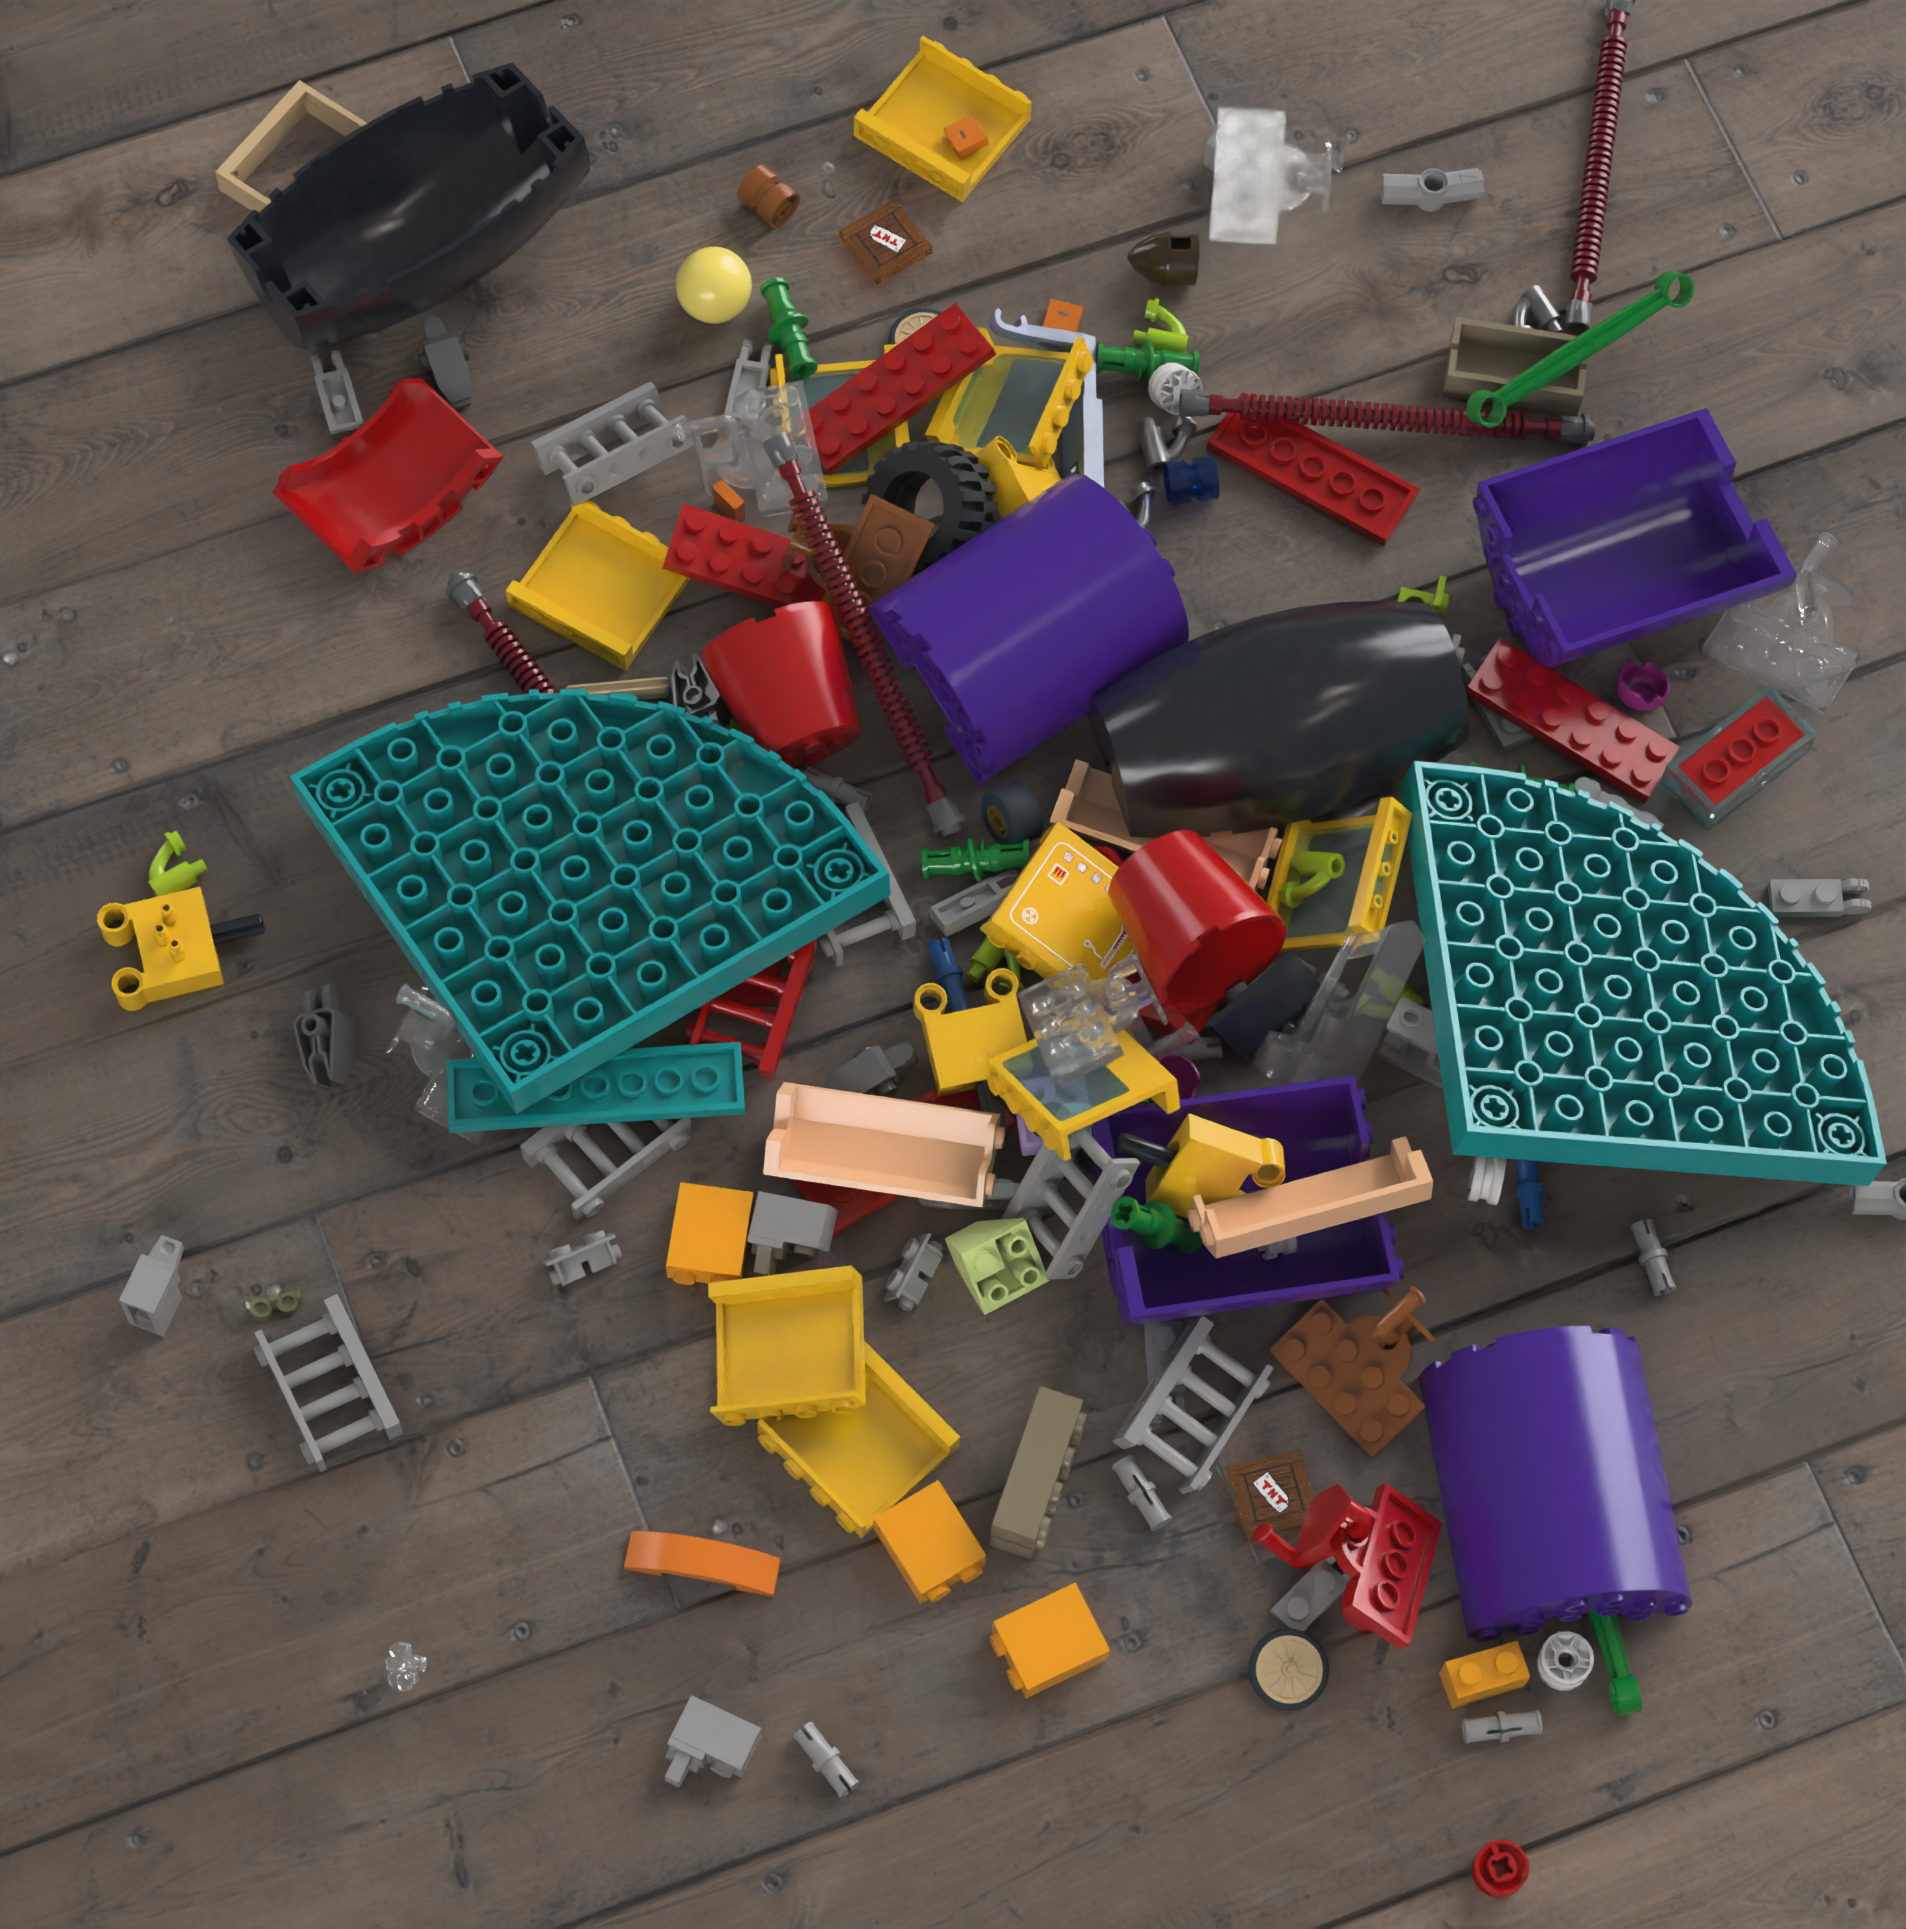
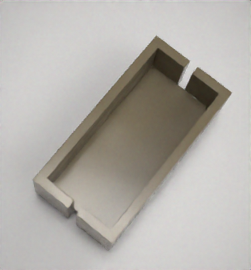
M1456 317L1450 337L1442 396L1469 400L1471 395L1479 390H1487L1494 393L1577 336ZM1588 359L1510 405V407L1577 416L1584 395ZM1491 397L1484 401L1485 403L1493 404Z
M1043 1386L1039 1387L991 1525L989 1546L1032 1560L1036 1549L1043 1551L1051 1523V1518H1048L1047 1515L1055 1516L1062 1495L1063 1483H1060L1059 1480L1067 1481L1072 1467L1075 1449L1071 1448V1445L1078 1447L1084 1432L1087 1414L1081 1413L1082 1399Z

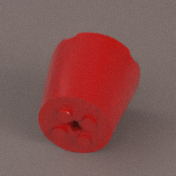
M820 601L802 602L774 609L776 616L758 623L755 622L754 617L745 620L716 637L701 653L705 670L741 732L752 737L754 742L766 751L770 752L772 750L781 756V760L793 769L814 766L823 762L827 757L848 747L862 734V725L836 614L829 603Z
M1174 831L1150 841L1134 852L1118 868L1109 884V898L1151 986L1165 1010L1174 1014H1188L1210 1008L1228 999L1225 992L1242 981L1248 986L1273 962L1286 939L1287 929L1280 915L1194 831Z

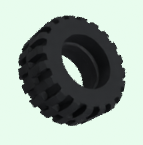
M911 441L903 443L901 447L892 448L886 453L887 459L880 458L873 469L876 472L874 475L869 474L865 484L868 486L867 493L862 494L861 504L866 505L870 495L873 494L915 514L916 498L923 484L932 478L939 486L944 503L942 521L935 534L929 538L912 575L922 572L995 524L992 521L993 513H997V502H993L992 495L996 494L993 482H988L987 477L990 476L984 465L977 464L979 462L978 457L972 452L964 451L963 447L955 444Z

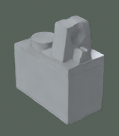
M758 1191L747 1242L752 1244L751 1253L756 1254L753 1272L761 1276L774 1275L778 1260H784L786 1253L792 1254L793 1252L808 1257H815L816 1251L829 1253L838 1210L826 1204Z
M161 1235L148 1256L140 1255L119 1299L129 1324L162 1337L165 1336L183 1298L178 1287L181 1278L177 1271L184 1249L182 1242Z
M691 1695L667 1743L668 1751L665 1758L672 1762L665 1775V1782L680 1788L688 1771L691 1770L697 1773L699 1768H704L706 1762L711 1764L710 1769L723 1777L731 1778L733 1774L742 1778L762 1737L761 1728Z

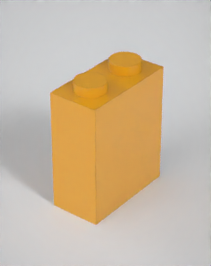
M680 1182L666 1263L667 1278H673L674 1282L682 1285H693L695 1282L713 1283L742 1279L748 1245L747 1239L754 1207V1193Z
M939 1480L873 1518L874 1531L920 1604L928 1599L932 1603L936 1602L950 1593V1586L960 1580L968 1583L982 1574V1567L986 1564V1554Z
M1076 1582L993 1621V1634L989 1636L997 1656L1004 1655L1010 1666L1006 1673L1015 1691L1021 1689L1025 1698H1029L1108 1660L1110 1649Z

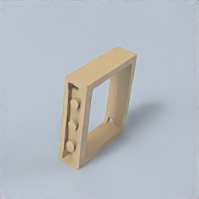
M299 80L216 170L219 190L249 210L253 211L255 209L261 212L271 200L243 182L307 112L345 137L366 125L367 122Z

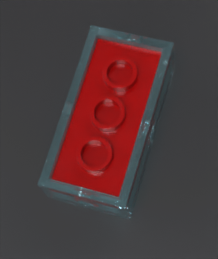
M1768 684L1669 762L1659 783L1709 832L1810 751L1818 733Z

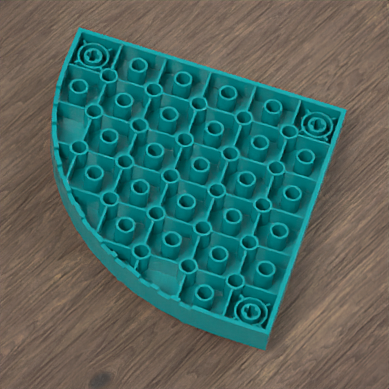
M531 689L529 694L508 696V693L483 695L481 696L482 700L461 705L460 701L448 704L449 708L429 714L426 710L415 714L414 719L398 725L395 722L388 724L290 776L297 801L516 1114L891 895L889 872L853 825L822 790L818 791L798 769L794 770L783 762L781 756L772 750L770 752L757 745L752 737L733 728L728 730L714 723L713 718L707 716L700 718L688 714L684 708L659 701L657 705L639 701L637 696L624 693L610 692V696L588 694V691L584 689H560V693H539V689Z
M1414 761L1400 788L1403 806L1413 814L1407 837L1452 1154L1869 1186L1887 1163L1874 1099L1863 1060H1858L1853 1048L1855 1040L1851 1030L1846 1031L1839 1017L1842 1012L1836 1001L1831 1002L1823 988L1826 984L1823 977L1813 963L1807 964L1798 952V942L1794 938L1789 940L1776 926L1779 922L1763 903H1754L1741 890L1743 885L1723 868L1720 871L1716 870L1701 858L1703 853L1683 839L1680 838L1677 842L1660 831L1662 826L1653 822L1650 826L1632 817L1633 811L1612 801L1607 805L1590 798L1591 793L1578 789L1577 793L1559 788L1558 782L1546 779L1543 783L1526 779V774L1423 761Z

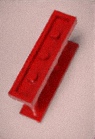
M817 939L784 957L788 959V963L792 964L789 977L782 976L780 979L759 972L743 981V983L776 992V996L781 998L777 1011L771 1009L770 1012L717 996L702 1005L696 1023L690 1022L684 1043L696 1045L741 1042V1056L752 1059L754 1064L759 1065V1077L773 1081L817 950ZM712 1011L766 1026L765 1030L770 1031L766 1045L760 1043L759 1046L707 1031Z

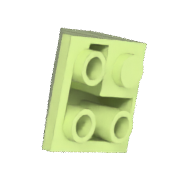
M1024 1218L977 1221L945 1238L958 1272L985 1315L1049 1281L1045 1276L1046 1270Z

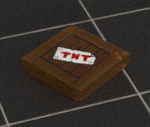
M895 199L839 230L841 240L876 285L932 253V245Z
M1300 1449L1227 1466L1226 1470L1246 1541L1253 1539L1254 1530L1263 1523L1270 1524L1275 1534L1302 1528L1306 1511L1314 1497Z

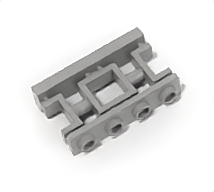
M1402 997L1387 1023L1386 1028L1389 1031L1383 1040V1045L1377 1057L1443 1089L1432 1010Z

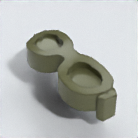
M297 1290L296 1292H286L277 1298L276 1295L271 1294L269 1299H253L245 1302L247 1313L251 1314L254 1319L265 1321L272 1317L275 1310H278L284 1316L294 1314L298 1310L302 1298L300 1290Z

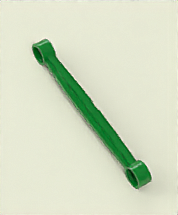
M1675 271L1662 273L1655 283L1654 291L1569 341L1494 393L1487 390H1479L1473 393L1466 407L1469 419L1476 424L1489 428L1499 425L1505 418L1508 406L1590 358L1668 305L1675 308L1686 306L1694 294L1692 279L1686 274ZM1678 278L1680 282L1679 292L1674 299L1670 300V285ZM1491 397L1493 402L1492 411L1486 419L1482 420L1480 415L1481 406L1485 400Z
M1597 1612L1588 1613L1609 1677L1608 1692L1615 1714L1622 1716L1641 1712L1642 1698L1635 1676L1630 1674L1616 1614L1600 1617L1597 1616Z

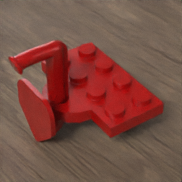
M1387 1483L1376 1488L1370 1509L1362 1507L1353 1500L1343 1487L1335 1484L1320 1492L1310 1503L1306 1511L1297 1547H1293L1275 1534L1272 1526L1268 1523L1260 1524L1254 1530L1252 1538L1255 1542L1261 1543L1265 1548L1294 1568L1308 1569L1334 1556L1339 1567L1351 1578L1342 1610L1399 1650L1410 1645L1440 1534L1441 1521Z

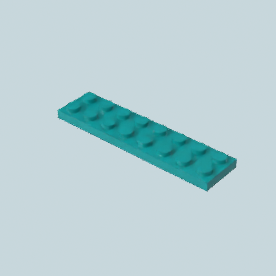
M741 1042L627 1049L517 1114L513 1111L477 1058L446 1060L449 1133L745 1114Z

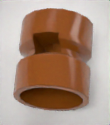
M765 164L759 165L750 171L742 180L737 190V197L751 210H757V215L771 228H777L789 220L800 203V195L788 184H783L781 178Z

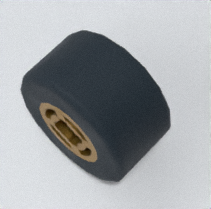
M1013 780L984 793L981 800V813L986 828L996 843H1001V845L1023 843V839H1029V842L1041 836L1043 832V816L1040 806L1033 793L1022 782Z

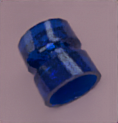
M1213 455L1194 457L1188 464L1184 459L1163 463L1164 487L1170 506L1188 504L1194 497L1199 502L1219 498V477Z

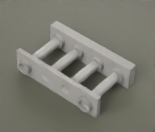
M651 381L531 442L539 468L545 475L559 468L565 474L562 478L571 504L574 507L695 444L684 415L669 422L663 417L665 412L657 388ZM649 422L655 427V429L640 437L633 432ZM618 438L625 442L624 445L609 453L603 447ZM589 453L595 458V460L579 468L573 463V461Z
M858 801L845 806V817L889 872L891 895L883 900L887 907L884 916L835 935L832 929L819 938V944L825 957L832 956L836 967L843 965V947L885 930H898L902 941L916 936L915 918Z
M1063 1107L1057 1120H1067L1091 1109V1107ZM1093 1124L1068 1134L1071 1159L1064 1161L1054 1150H1048L1043 1142L1001 1218H1024L1030 1231L1054 1257L1045 1273L1048 1280L1075 1278L1082 1270L1084 1261L1111 1215L1114 1203L1121 1198L1125 1189L1130 1185L1133 1175L1140 1164L1137 1158L1112 1159L1089 1134ZM1080 1147L1084 1149L1103 1171L1095 1186L1073 1163ZM1064 1175L1086 1199L1078 1215L1057 1192ZM1048 1204L1070 1228L1062 1244L1041 1221Z
M682 1118L675 1124L671 1119L652 1120L663 1133L647 1146L626 1122L607 1123L634 1154L633 1157L619 1168L612 1163L586 1133V1126L588 1124L543 1127L520 1145L522 1158L531 1168L539 1162L547 1164L577 1199L571 1204L573 1217L576 1221H579L585 1215L589 1218L599 1212L604 1206V1200L671 1148L676 1151L684 1146L690 1139L689 1134L692 1133L691 1120L689 1118ZM567 1140L570 1142L575 1141L606 1177L590 1190L583 1185L557 1155V1148Z
M338 1294L324 1300L327 1313L322 1315L323 1319L268 1344L262 1330L254 1332L259 1343L253 1347L261 1367L270 1366L305 1440L299 1446L308 1465L315 1462L320 1473L327 1470L321 1454L374 1429L377 1432L384 1429L389 1440L403 1434L400 1422ZM328 1332L330 1335L338 1333L343 1343L337 1347L338 1351L283 1376L275 1357ZM344 1364L346 1367L354 1366L358 1377L353 1379L354 1383L301 1408L298 1407L291 1389ZM358 1397H361V1399L369 1397L374 1409L368 1411V1416L314 1441L306 1424L307 1421Z
M1203 1315L1189 1321L1112 1440L1123 1450L1136 1446V1444L1138 1446L1143 1444L1184 1474L1186 1477L1177 1489L1182 1494L1195 1491L1196 1489L1201 1490L1212 1476V1472L1209 1470L1254 1398L1259 1399L1269 1387L1270 1381L1267 1378L1273 1370V1367L1266 1364L1255 1368L1251 1372L1212 1343L1208 1333L1214 1323ZM1195 1353L1197 1355L1202 1353L1244 1385L1234 1402L1227 1399L1191 1372L1192 1367L1188 1364ZM1175 1384H1184L1225 1415L1214 1433L1171 1402L1172 1397L1169 1393ZM1156 1414L1158 1416L1161 1414L1165 1415L1205 1445L1195 1463L1152 1433V1427L1149 1424Z

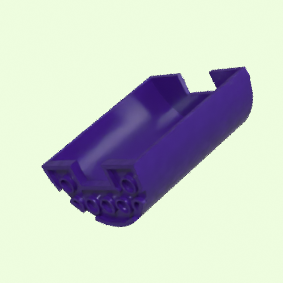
M1707 408L1478 482L1477 497L1473 498L1472 503L1474 511L1478 516L1483 553L1495 588L1493 591L1494 602L1499 610H1504L1511 636L1513 638L1518 637L1529 654L1538 660L1541 665L1550 668L1786 590L1795 581L1797 573L1767 518L1753 523L1731 482L1737 462Z
M1069 474L867 607L903 667H916L947 717L949 723L943 726L942 730L978 788L1087 716L1089 713V701L1119 679L1168 650L1188 642V619L1180 593L1173 580L1175 571L1172 565L1165 558L1162 559L1155 547L1157 542L1153 534L1147 528L1142 529L1129 511L1110 492L1087 475Z
M1355 1075L1181 1099V1109L1167 1114L1157 1103L1130 1106L1093 1123L1091 1127V1136L1112 1159L1132 1158L1116 1151V1143L1120 1134L1128 1133L1167 1147L1187 1115L1192 1114L1259 1139L1270 1138L1280 1142L1283 1146L1285 1179L1281 1184L1364 1162L1370 1157L1369 1144L1374 1141L1371 1122H1365L1362 1111L1366 1110L1365 1093L1363 1088H1357ZM1138 1160L1140 1164L1133 1175L1132 1182L1125 1189L1121 1198L1131 1197L1137 1200L1139 1205L1146 1204L1145 1178L1154 1165ZM1092 1161L1094 1183L1096 1184L1103 1171ZM1249 1174L1239 1189L1248 1194L1266 1188L1255 1184L1252 1175ZM1385 1212L1296 1236V1252L1284 1255L1282 1252L1277 1253V1257L1270 1260H1265L1262 1256L1266 1254L1265 1250L1259 1252L1257 1247L1220 1258H1215L1203 1243L1200 1249L1193 1254L1181 1253L1175 1246L1168 1245L1158 1250L1150 1249L1144 1245L1141 1236L1133 1232V1230H1120L1116 1228L1111 1222V1216L1101 1231L1114 1297L1119 1296L1118 1311L1122 1321L1126 1322V1326L1390 1289L1396 1287L1399 1280L1404 1279L1402 1260L1400 1257L1395 1258L1392 1245H1396L1395 1228L1393 1223H1387ZM1176 1215L1183 1222L1189 1221L1188 1218Z
M1564 1326L1530 1330L1495 1338L1496 1342L1489 1344L1487 1348L1481 1350L1478 1345L1461 1348L1452 1352L1451 1359L1446 1361L1445 1364L1441 1365L1440 1361H1435L1420 1373L1418 1378L1423 1403L1427 1406L1425 1415L1467 1638L1478 1636L1480 1641H1489L1500 1638L1501 1633L1516 1631L1517 1636L1532 1635L1539 1632V1628L1543 1627L1548 1618L1559 1617L1560 1621L1566 1622L1580 1619L1583 1613L1597 1612V1616L1600 1617L1615 1614L1617 1618L1628 1616L1629 1621L1648 1619L1651 1617V1613L1665 1611L1666 1616H1677L1688 1612V1608L1692 1606V1598L1639 1344L1635 1336L1626 1338L1624 1330L1611 1327L1602 1329L1598 1333H1592L1591 1326Z

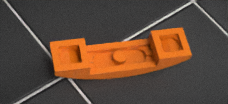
M631 1531L624 1569L657 1576L667 1573L733 1585L739 1591L774 1597L781 1558L746 1547L705 1538L663 1532Z

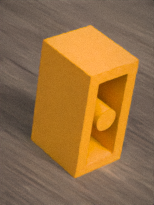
M1518 1640L1446 1661L1439 1672L1452 1709L1524 1688L1530 1678Z

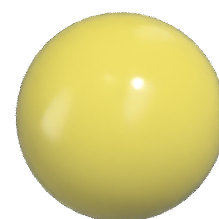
M705 247L693 252L683 261L676 276L675 287L681 306L690 316L701 322L719 324L735 318L743 311L751 296L752 280L745 262L737 254L722 247Z

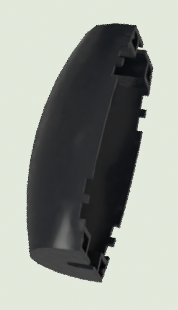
M513 62L471 75L473 82L455 89L452 83L441 87L442 94L423 101L422 97L419 96L353 131L293 174L295 181L283 191L276 188L269 194L271 202L261 212L254 209L229 235L227 241L251 288L276 325L297 348L309 349L346 341L390 327L425 312L467 289L504 263L533 238L566 203L589 173L590 156L584 137L554 105L547 109L543 94Z
M1396 601L1337 602L1297 607L1253 617L1211 631L1168 650L1119 679L1089 701V713L1087 716L1105 767L1111 766L1112 787L1130 837L1158 838L1179 830L1194 831L1201 837H1210L1212 832L1231 830L1232 834H1239L1312 819L1384 792L1386 786L1405 778L1414 761L1433 763L1440 761L1450 752L1467 742L1469 733L1468 702L1462 673L1451 637L1442 618L1430 604Z

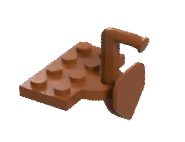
M873 494L870 495L857 525L845 522L831 524V529L826 532H833L835 538L830 540V542L837 540L839 544L833 550L841 549L843 553L837 559L841 557L846 559V563L841 565V567L848 565L850 571L844 575L852 574L854 577L848 583L856 582L858 586L852 592L859 590L861 596L856 601L863 599L865 604L859 607L860 609L870 606L911 579L936 525ZM799 514L793 515L788 525V532L795 533L790 541L782 569L785 571L789 570L799 552L806 555L809 573L815 583L826 590L821 602L829 603L833 607L840 635L850 640L849 635L855 631H846L845 626L850 624V622L843 624L841 618L847 614L839 615L837 610L843 607V605L836 607L834 601L839 599V597L832 599L830 595L836 589L828 590L826 586L832 580L824 582L822 577L828 572L820 573L819 568L824 563L817 565L815 559L820 557V555L813 557L811 553L817 547L809 548L807 544L813 538L805 540L804 534L809 532V530L802 532L800 526L806 522L798 523L796 518ZM870 612L864 615L863 617L870 616ZM872 617L873 621L868 623L867 626L875 624L877 629L871 632V634L878 632L880 638L875 640V642L882 641L884 635Z
M1413 1286L1408 1288V1293L1399 1301L1388 1289L1381 1290L1394 1306L1384 1316L1375 1314L1363 1316L1350 1324H1347L1324 1299H1321L1269 1349L1278 1361L1372 1459L1427 1408L1402 1381V1378L1410 1368L1413 1355L1409 1337L1419 1329L1434 1346L1439 1344L1430 1332L1411 1314L1419 1305L1426 1303L1423 1294Z

